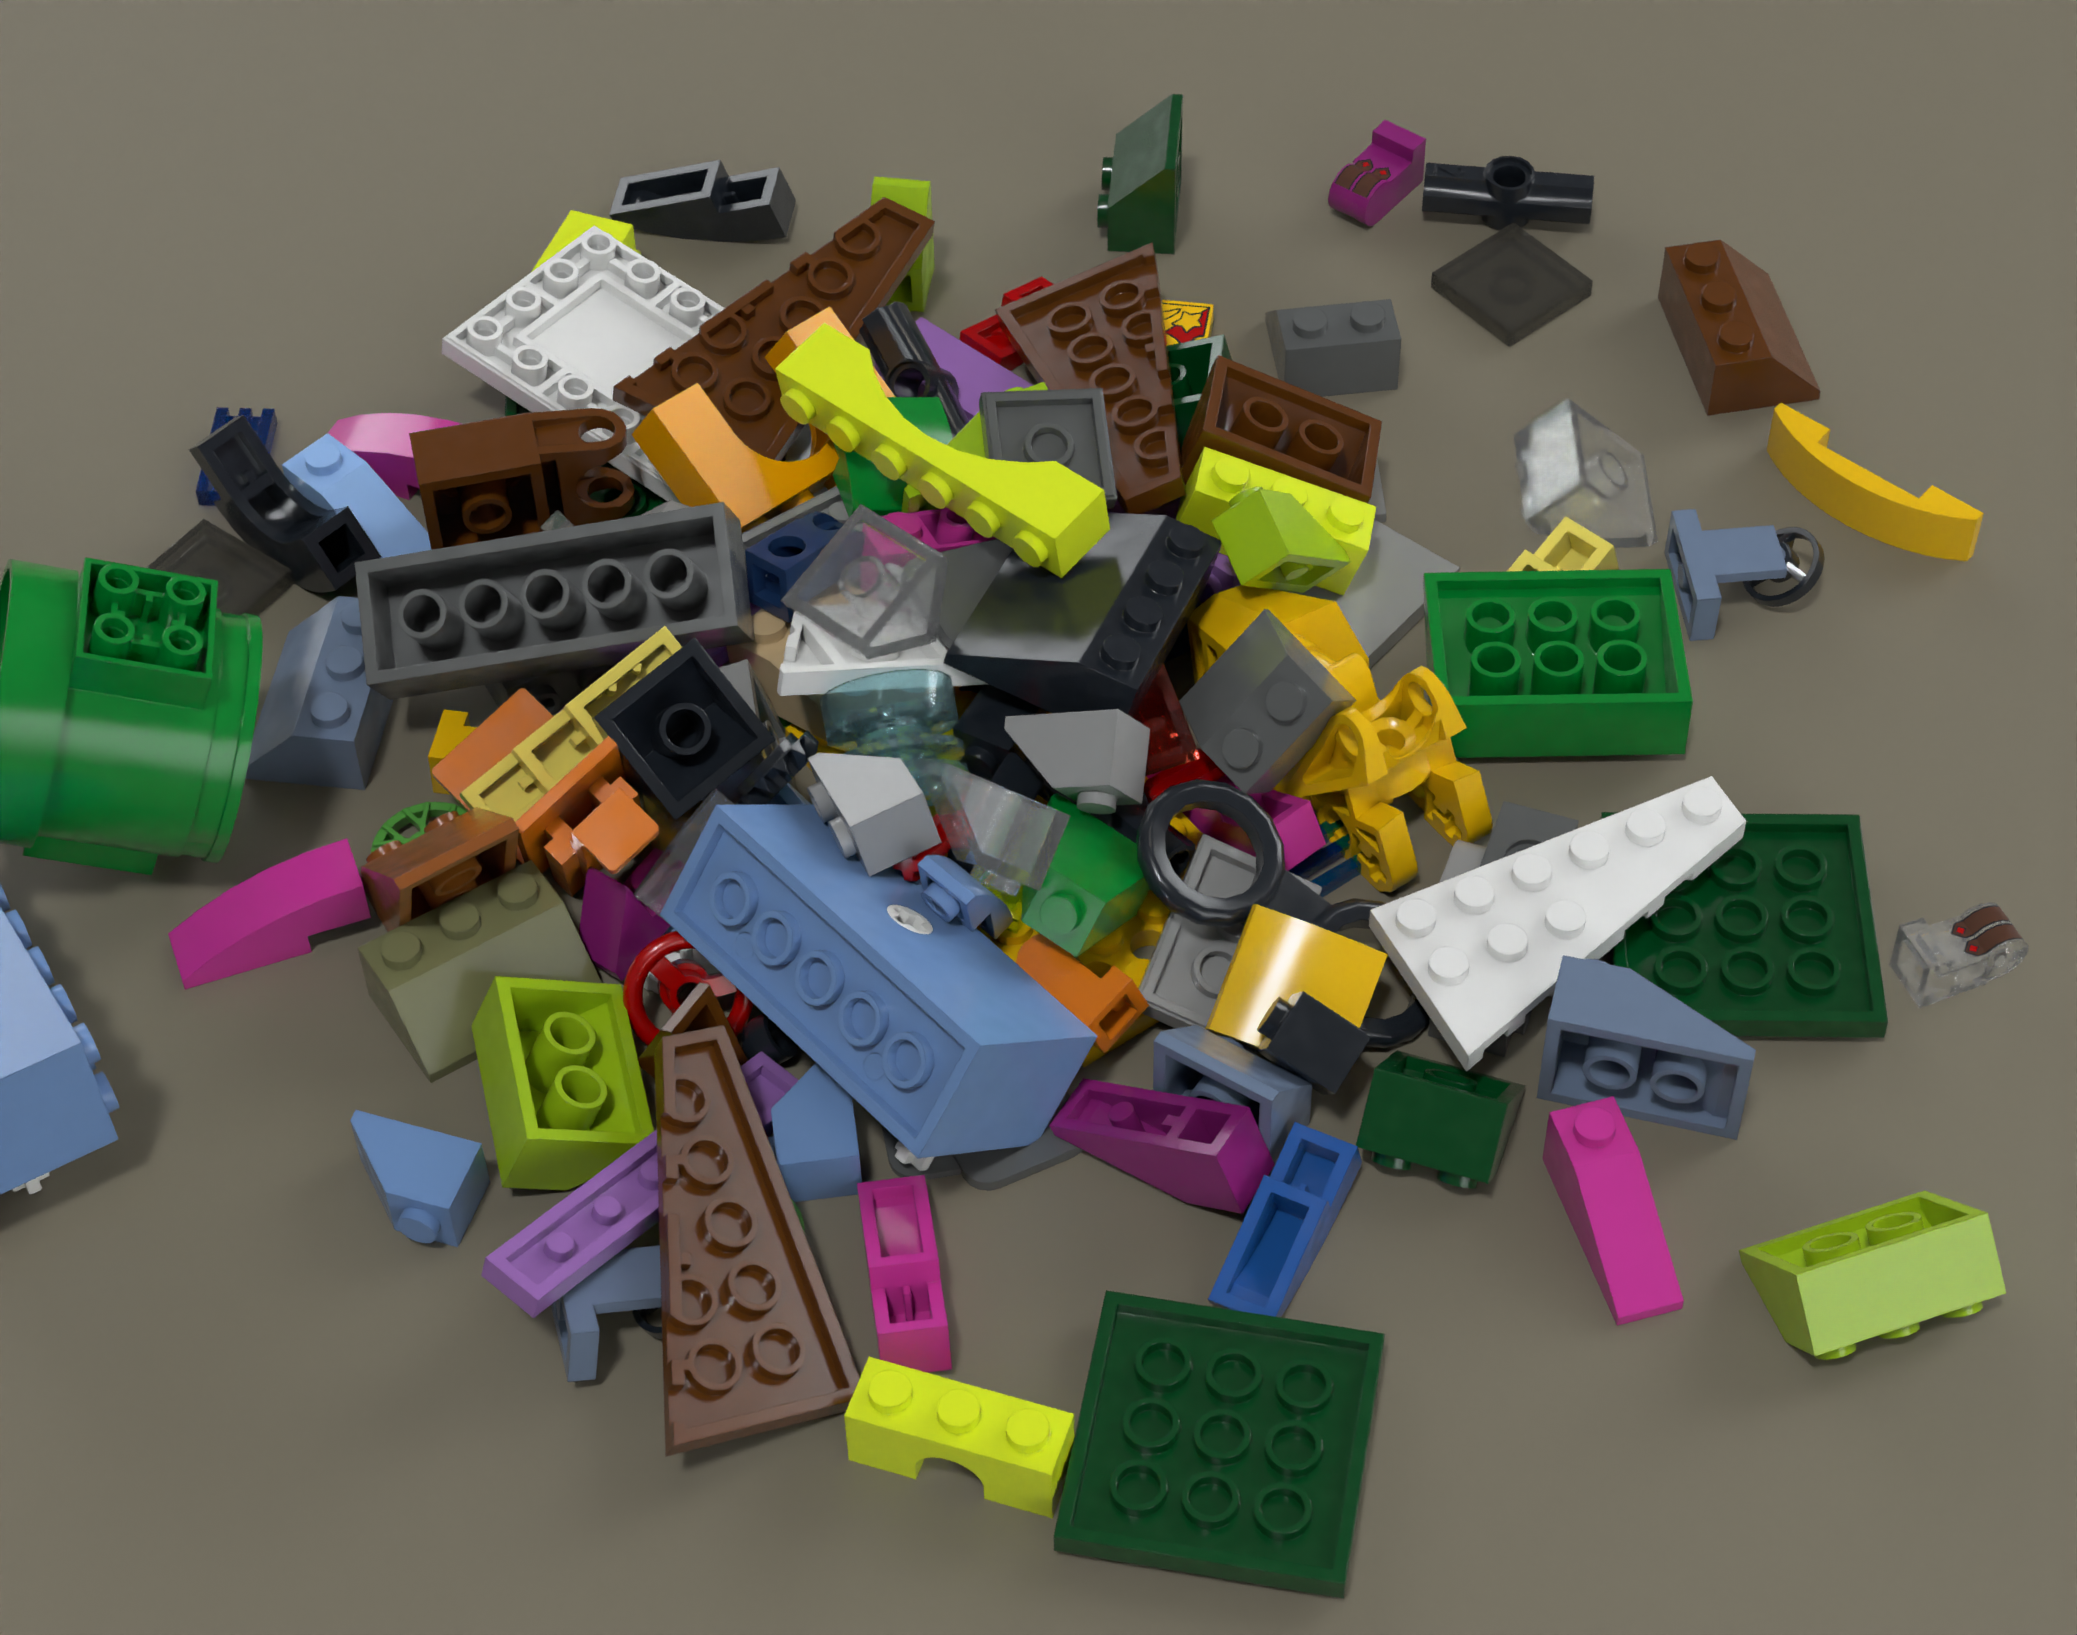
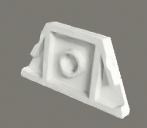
M908 606L794 612L790 635H788L785 646L784 661L780 666L777 693L780 696L842 693L847 696L862 697L869 695L871 691L899 689L908 693H924L932 687L985 685L988 683L944 664V658L949 649L941 641L925 615L908 608Z

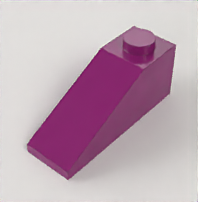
M1083 1078L1049 1125L1055 1136L1186 1203L1231 1212H1244L1256 1194L1263 1176H1268L1275 1165L1253 1114L1247 1106Z

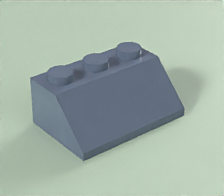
M338 596L288 632L253 735L246 779L358 790L366 789L393 700H389L366 684L358 598Z

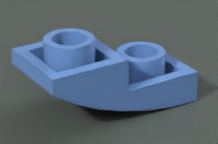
M926 855L917 864L923 887L921 897L926 905L944 921L950 922L955 917L970 931L973 932L979 926L995 940L1013 922L1007 905L953 860L940 855Z

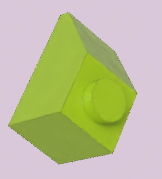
M1262 487L1249 488L1235 495L1229 501L1231 508L1211 520L1241 586L1304 593L1351 563L1347 552L1290 493L1265 490Z

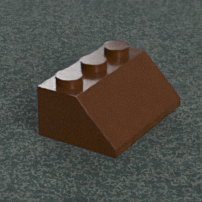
M1721 239L1665 247L1658 299L1707 416L1777 406L1780 403L1792 404L1819 400L1821 392L1767 272Z
M1217 355L1183 441L1181 461L1184 484L1186 485L1204 447L1368 503L1372 495L1382 421Z

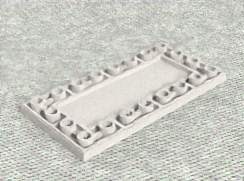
M593 226L442 338V354L532 413L587 408L605 409L614 412L622 418L626 425L627 445L622 453L608 463L666 501L672 500L680 503L631 435L646 416L613 401V386L629 375L634 379L653 365L654 357L667 348L671 347L675 350L699 333L700 325L722 311L724 307L703 295L699 290L692 288L668 273L653 261L646 259L616 240L609 233ZM808 423L803 427L787 451L786 462L809 458L812 439ZM596 428L584 433L581 439L585 442L604 441L612 437L614 433L607 429ZM824 487L813 495L816 497L828 490Z

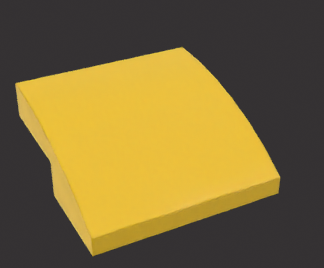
M1253 904L1205 1029L1230 1037L1238 1043L1257 1050L1265 1037L1257 1031V1027L1273 1002L1278 997L1288 1001L1292 994L1302 991L1360 1028L1388 954L1303 920Z

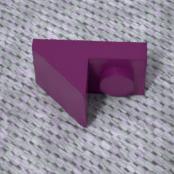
M654 848L623 884L590 866L585 880L579 936L593 965L620 981L624 980L631 963L639 952L650 942L662 936L671 926L660 916V913L685 866L684 863Z

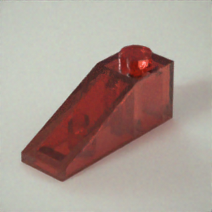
M1163 664L1133 716V719L1150 728L1145 777L1200 759L1195 741Z

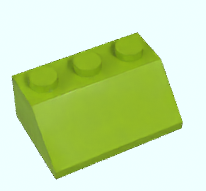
M503 976L494 977L471 1027L502 1188L569 1190L590 1180L654 1132L628 1012L623 1004L622 985Z
M1926 1190L1739 1250L1741 1263L1785 1342L1821 1360L1847 1356L1856 1350L1855 1343L1875 1336L1892 1339L1913 1334L1920 1329L1919 1322L1939 1315L1946 1318H1957L1974 1314L1983 1308L1982 1301L2006 1294L1988 1213Z

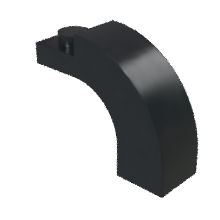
M244 415L233 418L189 449L219 494L220 498L214 504L230 526L264 562L292 583L319 593L335 591L356 576L355 562L381 558V555L348 506L334 510L321 508L304 497L289 482Z

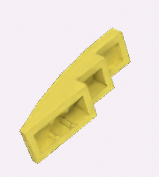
M666 626L661 628L566 704L559 713L517 745L510 754L463 790L459 795L470 810L478 807L512 817L516 822L603 741L592 718L682 647Z

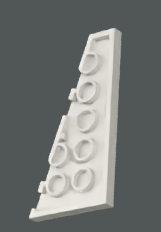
M1710 776L1371 909L1369 927L1467 1072L1483 1058V1052L1502 1034H1505L1507 1037L1525 1023V1017L1529 1011L1547 996L1554 995L1563 955L1580 959L1599 960L1624 938L1625 930L1640 917L1649 918L1662 907L1665 896L1684 880L1695 879L1741 840L1744 835L1746 820L1714 778Z

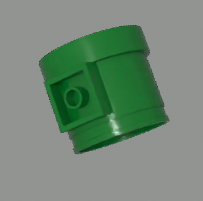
M87 557L84 558L79 577L77 570L9 559L0 583V844L23 847L22 856L152 875L158 854L172 857L187 855L200 857L204 862L218 863L226 851L234 828L251 753L262 669L263 635L260 617L248 613L235 615L221 612L217 608L218 580Z

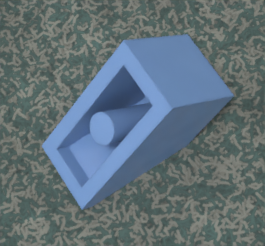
M815 1063L771 1108L774 1136L768 1137L789 1195L794 1202L858 1195L857 1183L862 1182L852 1096Z
M355 1110L350 1122L359 1156L394 1229L420 1243L436 1241L458 1247L490 1183L482 1143Z

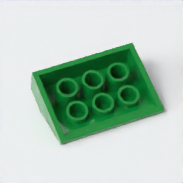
M1671 569L1424 573L1423 592L1427 668L1446 687L1467 727L1451 737L1456 758L1685 754L1693 699ZM1428 696V703L1432 706L1431 700Z

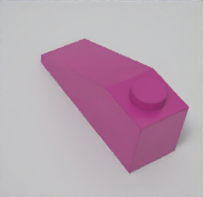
M1614 1096L1549 1112L1542 1160L1616 1325L1682 1309L1684 1300L1642 1158Z

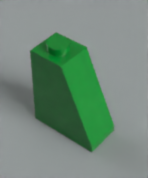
M1055 793L1051 796L1024 848L1021 921L1075 957H1078L1136 916L1150 889L1137 861V844L1093 815L1079 810L1076 804L1059 793Z

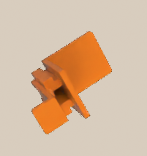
M519 689L433 767L432 774L434 779L467 812L470 811V808L459 796L460 793L510 754L517 745L554 716L526 689ZM609 736L515 822L519 828L516 860L521 865L532 860L541 873L550 867L554 880L572 897L585 885L586 874L590 866L599 871L605 868L610 874H617L658 836L659 828L657 823L641 808L639 794L626 782L618 745Z

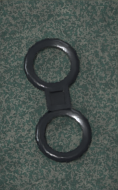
M1194 779L1168 787L1148 804L1136 832L1137 861L1149 889L1170 911L1197 925L1223 928L1237 924L1245 926L1252 905L1257 904L1336 933L1353 927L1370 929V910L1385 904L1382 901L1353 898L1332 905L1285 870L1284 844L1272 817L1252 796L1225 782ZM1195 808L1216 810L1233 819L1245 831L1256 853V874L1248 890L1229 898L1210 897L1188 887L1173 871L1166 854L1165 836L1171 820L1178 813ZM1412 993L1408 1007L1402 1014L1387 1019L1364 1016L1360 1029L1372 1036L1366 1044L1367 1047L1387 1048L1414 1039L1429 1024L1430 1017L1415 994Z

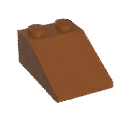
M478 807L462 815H459L457 811H451L431 821L424 828L425 834L402 845L401 841L396 840L374 850L367 857V864L361 866V880L365 895L387 932L514 869L519 828L514 819Z

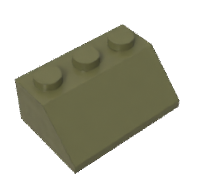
M532 860L358 947L369 996L430 1083L478 1059L471 1025L495 976L602 983L564 902Z

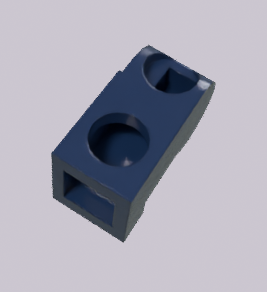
M814 511L801 519L792 521L745 550L750 602L790 623L794 612L806 611L805 597L833 579L843 580L855 572L861 563L865 551L864 535L858 529L846 526L821 511Z

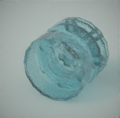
M929 669L894 670L871 674L842 683L828 690L820 698L828 746L848 751L844 753L847 755L901 758L923 791L928 807L946 802L954 798L959 792L966 791L971 787L967 764L959 762L965 756L963 740L952 735H941L959 723L950 675L939 670Z

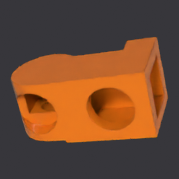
M1042 934L1031 937L1018 952L1016 964L1098 1036L1093 1045L1104 1054L1149 1006L1133 980L1113 965L1100 978L1084 966L1079 957H1075Z

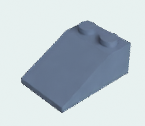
M1563 955L1548 1016L1537 1098L1576 1106L1614 1096L1622 1115L1625 1117L1737 1140L1756 1050L1630 968L1610 965L1598 959H1580Z

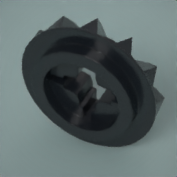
M808 730L799 739L791 732L736 788L743 796L734 805H767L808 763L807 758L817 753L819 743Z

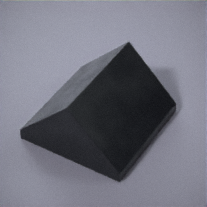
M696 638L686 643L592 718L603 740L609 736L618 745L625 777L673 821H676L776 740Z

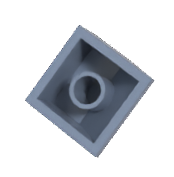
M1197 1025L1161 1031L1155 1038L1153 1090L1249 1107L1275 1164L1294 1122L1305 1126L1309 1125L1312 1084L1282 1067L1246 1051L1234 1039L1223 1035L1217 1036Z

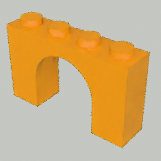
M828 307L786 331L764 358L775 371V368L823 323L828 324L849 338H853L831 307ZM874 368L875 375L886 397H895ZM698 383L654 407L631 434L681 504L695 507L724 502L739 518L742 533L814 498L813 494L824 487L830 490L837 486L833 478V472L839 457L828 434L808 423L812 439L809 458L785 462L764 457L750 449L736 436Z

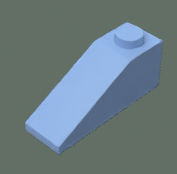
M325 434L282 464L284 475L289 482L315 505L327 510L348 506L381 555V558L431 550L428 532L365 460L330 434Z

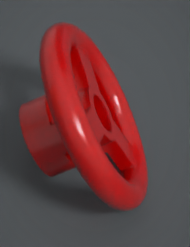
M677 931L664 934L646 945L635 957L628 969L623 986V1004L627 1009L631 1028L647 1046L660 1031L649 1019L643 1004V987L648 973L651 972L658 979V993L663 1003L670 1009L672 1015L684 1002V1000L676 997L677 990L684 983L693 982L698 984L701 982L709 984L716 997L735 992L734 1004L727 1020L737 1037L751 1015L753 1003L722 973L709 976L700 963L691 959H677L670 962L665 957L666 955L678 950L695 949Z

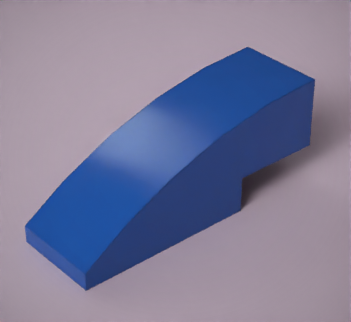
M1294 1122L1270 1177L1264 1175L1210 1293L1209 1303L1223 1309L1275 1317L1283 1315L1326 1240L1360 1169L1362 1160L1358 1146Z

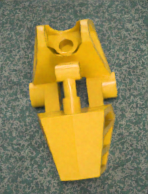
M1240 585L1212 595L1193 611L1187 622L1195 684L1264 609H1268L1356 699L1352 706L1329 719L1314 746L1272 790L1309 800L1313 810H1317V819L1329 842L1379 892H1392L1416 878L1418 873L1417 861L1404 813L1389 805L1393 803L1394 798L1407 793L1424 810V819L1452 846H1454L1457 839L1474 843L1491 833L1493 828L1492 817L1480 771L1456 761L1451 742L1452 736L1467 727L1448 690L1428 668L1421 665L1405 674L1392 691L1380 700L1369 669V658L1336 601L1275 589ZM1424 690L1427 692L1432 706L1425 699Z

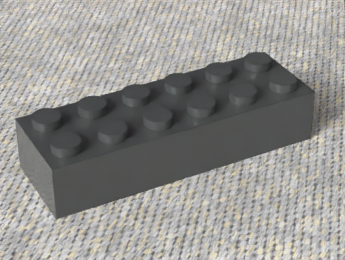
M724 502L355 562L366 684L389 700L618 664L664 626L667 627L682 647L693 638H696L704 649L754 642L741 523L739 518Z

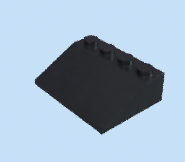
M1108 513L1110 530L1062 578L1041 565L1033 567L1027 564L1013 549L947 651L943 663L1051 713L1119 709L1133 718L1200 601L1222 543L1219 539L1200 531L1198 528L1184 524L1166 515Z

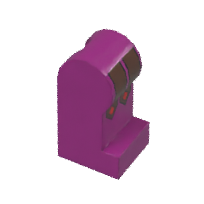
M1383 120L1372 131V143L1353 160V164L1345 165L1336 175L1329 190L1328 205L1332 209L1343 212L1367 226H1373L1423 181L1426 138L1387 120Z

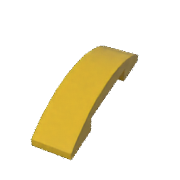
M1783 403L1774 408L1767 452L1783 476L1811 503L1846 526L1873 539L1906 551L1958 561H1968L1973 556L1983 512L1933 485L1917 498L1828 449L1827 445L1831 429Z

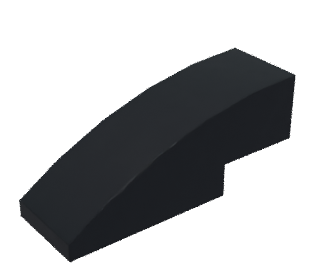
M721 160L620 178L609 216L612 220L632 224L633 229L680 239L712 242L760 241L785 238L787 236L796 199L780 167L729 176Z

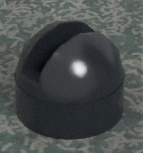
M764 1013L751 1019L742 1030V1050L748 1061L762 1051L780 1065L794 1057L798 1052V1045Z

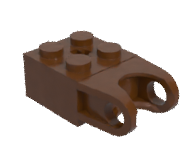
M587 408L528 412L409 433L431 550L616 520L624 517L635 503V488L630 477L622 471L601 467V465L606 464L622 453L627 445V429L624 421L614 412L605 409ZM596 428L607 429L614 433L612 437L604 441L585 442L581 439L584 433ZM607 488H614L622 492L619 498L606 503L596 502L590 498L593 492Z

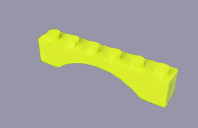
M823 323L775 368L782 394L780 401L784 410L792 419L804 425L810 423L828 434L830 439L840 449L846 452L854 450L872 461L877 469L891 480L901 479L919 490L931 505L939 509L946 507L966 519L968 524L977 533L987 538L994 536L1013 548L1024 562L1033 567L1041 565L1062 578L1110 530L1104 489L1057 461L1015 462L988 459L956 450L927 436L906 420L886 397L875 375L870 350L826 323Z

